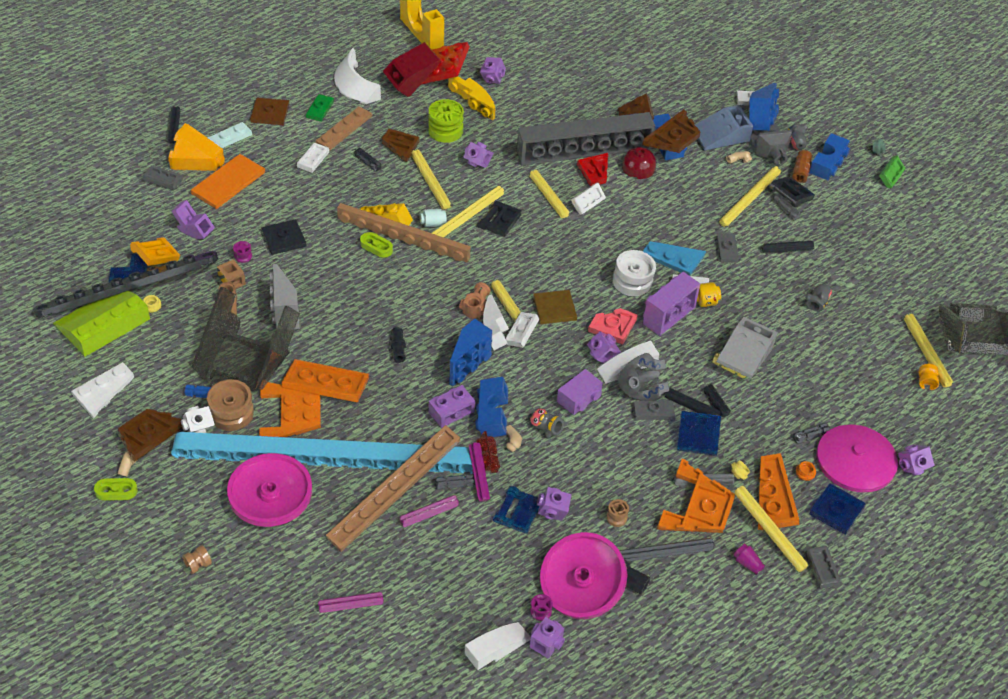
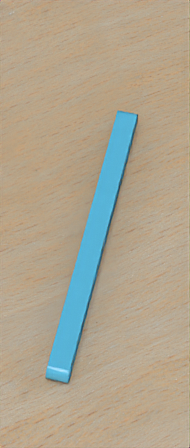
M179 432L175 435L171 454L175 458L240 461L262 454L277 453L290 456L300 463H307V465L321 466V464H327L333 467L346 465L352 468H362L364 466L371 469H382L383 467L389 468V470H397L423 445ZM454 447L430 469V472L450 471V473L464 474V472H470V474H473L469 447Z

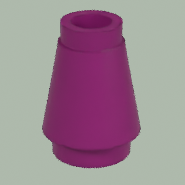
M745 543L733 555L738 563L756 575L765 568V565L751 546L748 547Z

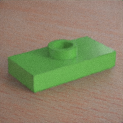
M898 155L891 158L879 175L885 186L889 189L895 185L905 170Z

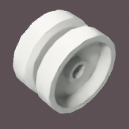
M629 250L621 253L616 260L612 277L615 288L628 296H640L648 292L652 286L656 271L654 259L647 253L638 250Z

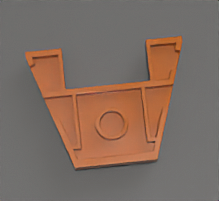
M261 381V398H281V427L260 428L259 436L288 437L321 428L320 395L283 388L280 384Z
M681 459L676 478L696 484L685 516L663 510L657 529L723 533L735 494L717 481H712L703 475L700 469L690 466L689 462L685 459Z

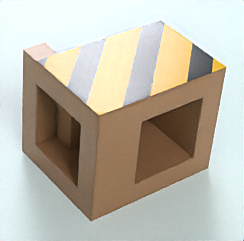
M234 259L217 266L218 277L223 283L232 282L236 288L246 285L244 272Z

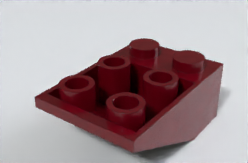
M423 42L393 59L383 70V73L398 91L410 97L442 61L428 44Z

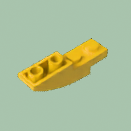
M460 77L448 79V88L452 92L461 95L464 99H468V106L472 110H477L484 117H488L491 120L495 119L494 102L482 86L471 78L466 80Z

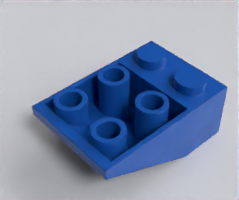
M772 83L752 92L750 96L749 120L753 125V130L769 131L771 126L774 125L777 114H779V104H776L777 99H779L777 83Z
M477 319L472 320L461 330L450 360V385L452 387L456 383L463 382L469 372L476 371L479 364L483 361H488L492 355V330Z

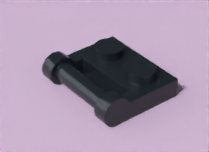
M790 176L774 180L769 186L773 192L776 191L789 200L795 208L802 203L812 201L815 196L814 193Z
M494 201L485 217L477 223V227L505 237L520 218L522 210L499 201ZM497 211H498V212L500 211V213H499V214L497 215V217L493 220V222H490V220L494 217V215L497 213Z

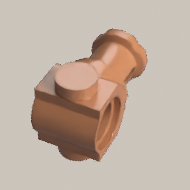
M482 282L477 283L474 287V293L467 294L459 305V309L463 310V314L472 319H480L483 316L486 304L485 298L491 291L490 287Z

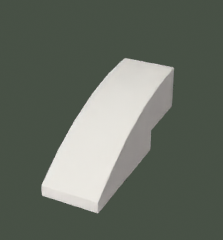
M491 294L488 296L485 304L483 324L492 330V348L496 350L508 344L502 332L509 328Z
M648 341L618 354L597 368V371L606 384L618 380L620 371L637 356L649 353L654 359L659 360V353L652 341Z
M519 622L508 624L489 631L465 644V655L475 668L479 670L493 660L497 662L531 640V637Z

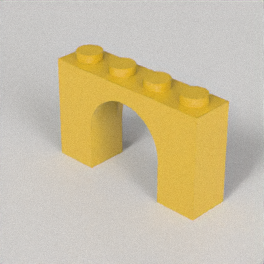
M400 0V19L421 43L426 42L431 49L444 46V17L437 9L422 13L421 0Z

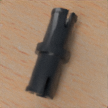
M395 327L391 330V349L393 350L394 361L402 363L406 359L404 350L406 342L403 340V329Z

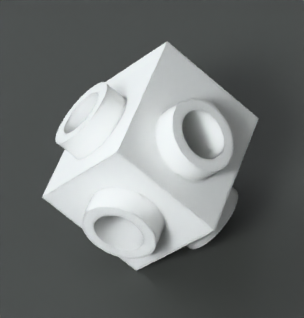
M198 406L189 408L181 420L182 428L187 432L207 433V430H211L215 426L209 406L200 409Z

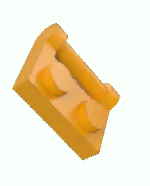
M164 237L141 243L135 241L130 244L131 251L137 253L148 266L167 263L173 260L178 261L180 258V254Z

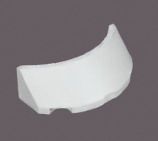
M352 48L335 71L334 80L336 87L348 99L358 100L363 104L381 100L380 85L364 79L354 70V67H358V62L356 61L355 49Z

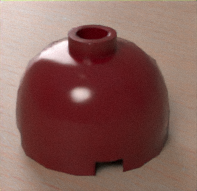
M633 148L624 156L622 169L630 177L646 179L654 174L656 159L653 153L646 148Z

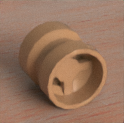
M620 499L611 501L607 513L608 523L614 527L625 525L628 518L629 505Z
M203 545L197 547L193 553L187 552L182 555L186 567L190 566L191 574L198 572L200 567H207L212 564L211 558Z

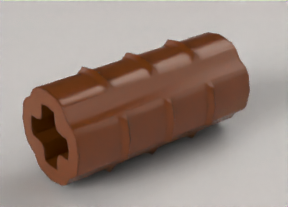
M806 150L798 152L792 177L797 182L805 183L807 181L812 161L811 152Z

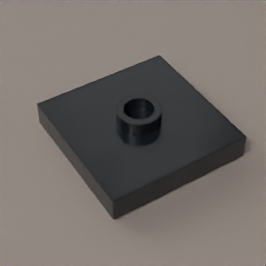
M296 219L261 227L271 255L307 247Z

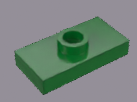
M318 94L306 113V118L322 122L332 106L334 98Z

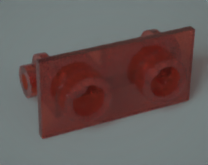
M484 431L480 438L476 440V443L481 445L485 472L490 470L491 473H497L500 469L498 456H496V440L492 436H487V431Z

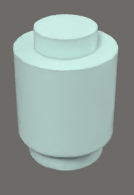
M427 209L420 213V223L424 224V227H440L447 220L445 210Z

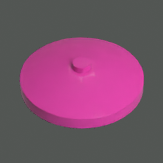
M849 424L834 427L822 436L817 447L816 457L821 471L834 484L850 491L873 492L880 490L893 480L898 468V457L892 444L883 435L865 426Z
M268 453L252 457L234 470L228 481L227 495L233 512L240 519L252 525L272 527L294 520L307 508L312 497V481L308 470L298 460L283 454Z
M589 532L575 533L558 541L546 554L540 572L541 587L544 595L551 598L553 607L563 615L574 619L595 618L612 609L623 595L627 583L626 563L619 549L607 538Z

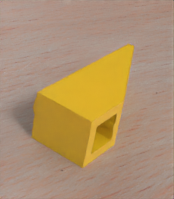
M404 203L363 206L360 208V210L408 226L413 221Z

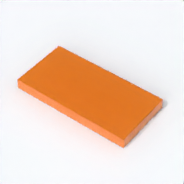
M239 154L192 188L191 194L218 209L263 175L265 168Z
M294 359L282 381V387L358 403L368 382L369 374Z

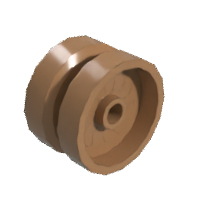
M228 379L218 382L208 391L207 403L217 428L224 431H235L244 428L251 422L254 415L252 394L250 388L245 383Z

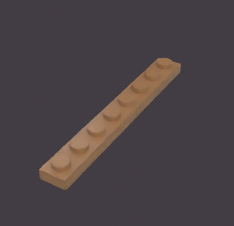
M342 203L337 207L338 219L344 223H351L359 228L372 230L376 234L387 235L391 239L405 241L409 245L420 246L424 250L435 251L439 255H446L457 261L468 262L470 259L471 246Z
M445 425L326 534V538L342 552L460 442V437Z

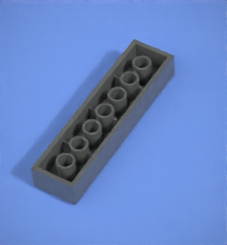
M650 112L519 127L517 155L522 166L587 158L608 153V155L621 154L637 147L652 150V147L643 145V139L655 131V123Z

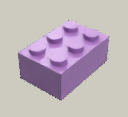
M684 272L674 276L668 284L661 286L658 292L646 299L643 325L661 336L696 307L700 283Z

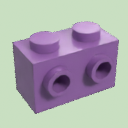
M585 369L558 389L557 402L571 414L575 415L601 396L602 382Z
M463 385L453 388L447 393L436 396L429 401V413L441 428L475 412V400Z

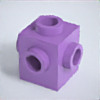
M486 57L480 73L485 82L500 84L502 77L505 75L506 67L501 58Z
M479 141L477 144L470 142L465 149L463 157L468 159V164L474 167L479 165L486 168L494 153L487 150V145Z
M599 332L587 343L591 350V356L602 363H606L621 353L615 344L616 339L611 334Z
M909 445L905 447L904 451L898 453L900 467L904 472L912 473V475H920L924 473L925 469L935 466L929 446Z
M548 487L538 497V514L548 519L562 521L569 511L571 494L562 492L557 488Z
M545 617L532 630L530 648L549 659L555 649L559 650L565 641V638H563L564 628L557 621Z

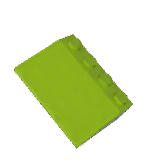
M125 291L88 303L55 321L53 324L86 357L150 320L147 304L138 295Z

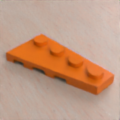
M781 453L761 456L759 505L778 528L799 525V516ZM758 523V530H764Z

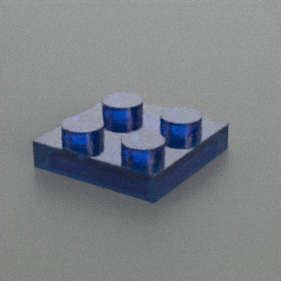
M681 411L677 451L717 456L721 416Z
M829 483L811 508L809 515L846 535L864 510L866 503Z

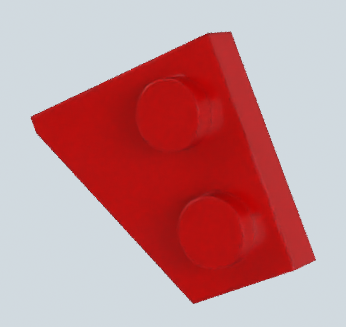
M608 153L577 160V166L590 186L595 183L601 185L607 182Z

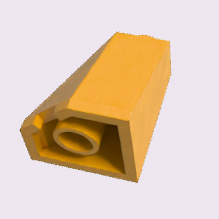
M186 123L176 132L174 151L170 150L168 157L170 169L216 171L219 166H223L225 157L220 146Z

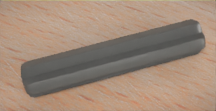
M676 474L674 475V484L676 486L696 485L676 478ZM703 474L723 486L734 485L735 478L733 474Z

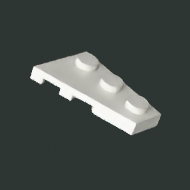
M122 362L71 392L94 419L98 412L104 406L106 407L110 400L134 378V374Z

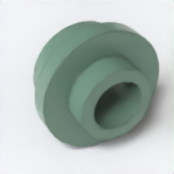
M883 139L875 140L873 153L881 155V152H885L886 143L883 142Z

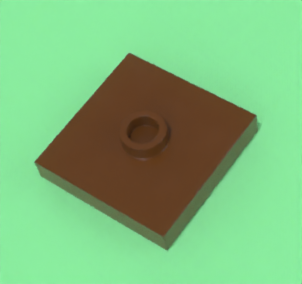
M256 98L250 118L251 123L284 126L290 105L289 100Z

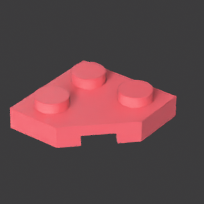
M621 308L605 315L604 313L596 314L589 325L588 332L598 334L599 332L611 334L617 343L623 345L637 321L638 315Z

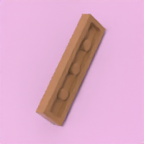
M358 106L315 142L328 147L330 151L370 119L372 113Z

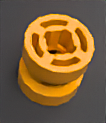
M924 364L919 367V386L922 389H925L924 384L930 385V390H934L939 386V373L936 365Z

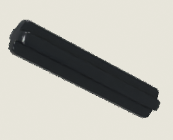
M173 106L170 112L167 140L170 144L176 143L174 137L179 128L181 112L178 106Z
M812 240L766 243L762 245L763 253L814 249V241Z
M669 388V391L665 394V398L714 421L720 416L718 409L673 388Z

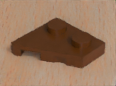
M389 128L382 137V144L405 162H408L412 151L416 149L420 142V137Z

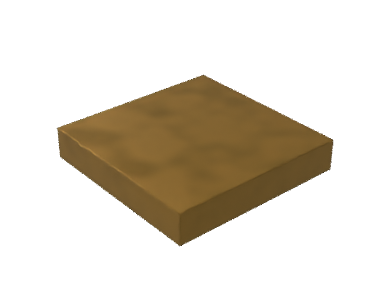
M570 290L533 294L540 324L577 321V314Z

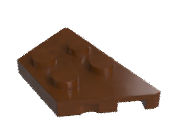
M683 109L644 138L643 145L680 153L697 140L701 132L694 125L693 120L687 117V111Z
M146 409L118 428V435L131 459L135 462L181 430L182 419L172 417V413Z

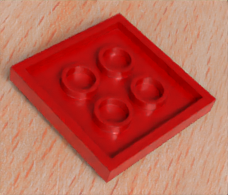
M459 42L454 45L432 49L442 62L422 84L458 77L470 47L468 42Z

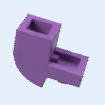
M187 200L180 202L171 211L179 222L177 228L182 233L195 239H204L215 228L205 213L196 214Z

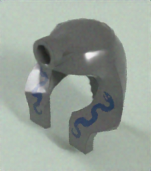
M644 353L631 360L619 373L618 384L621 390L626 395L640 401H656L661 394L669 391L668 382L655 383L649 390L645 389L643 385L650 380L658 378L660 376L658 370L666 369L665 359L657 360L649 353ZM641 367H647L651 370H641Z

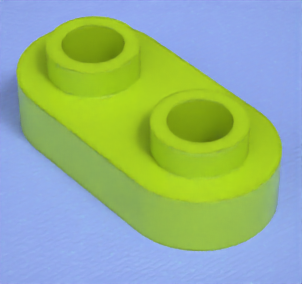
M366 232L361 235L360 245L363 249L382 258L392 255L393 244L387 239L372 232Z
M106 478L99 480L95 484L94 491L96 497L100 500H130L137 495L138 488L136 482L131 478Z

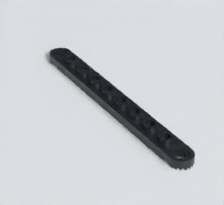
M209 251L196 256L188 255L183 260L177 262L175 260L169 261L164 266H153L142 273L134 272L129 274V277L123 279L115 278L110 283L104 285L101 283L96 284L91 289L85 291L80 289L69 296H58L53 301L33 308V312L36 318H43L44 315L46 317L53 312L56 314L201 268L202 265L213 264L219 258L216 251Z

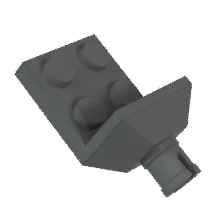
M776 123L771 126L769 131L752 130L750 143L757 156L773 157L775 164L779 165V161L780 164H784L788 159L786 153L792 131H780Z

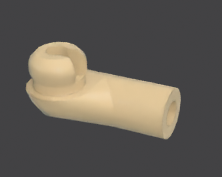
M741 151L727 156L726 161L731 164L743 159V162L747 163L752 160L750 152Z
M509 425L506 427V435L510 438V441L506 444V447L511 452H514L521 446L522 437Z
M128 451L123 455L117 473L126 477L131 466L138 461L134 462Z

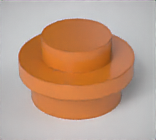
M808 461L801 462L796 467V475L805 481L814 479L816 476L814 464Z

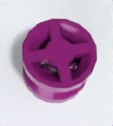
M239 241L234 244V259L240 263L250 261L252 258L250 243Z
M538 594L532 598L530 613L534 619L543 621L545 617L550 618L553 607L551 598L544 594Z

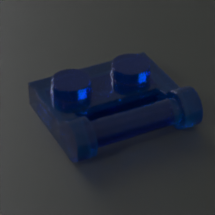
M509 486L506 491L507 496L499 512L495 513L493 521L528 534L539 511V506L537 505L538 497L522 492L515 486ZM514 498L519 499L520 501L511 519L507 518L506 514Z

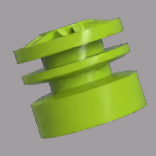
M441 99L432 103L428 109L429 135L432 139L442 143L457 141L463 134V107L460 103L450 99Z

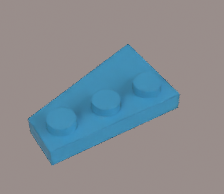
M652 241L642 251L650 255L655 262L680 273L684 272L691 276L706 254V251Z

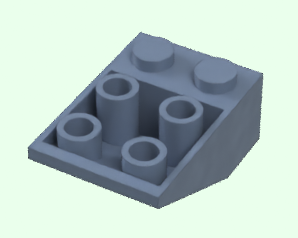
M740 105L723 108L695 124L701 132L697 140L704 151L749 142L753 130L752 123Z

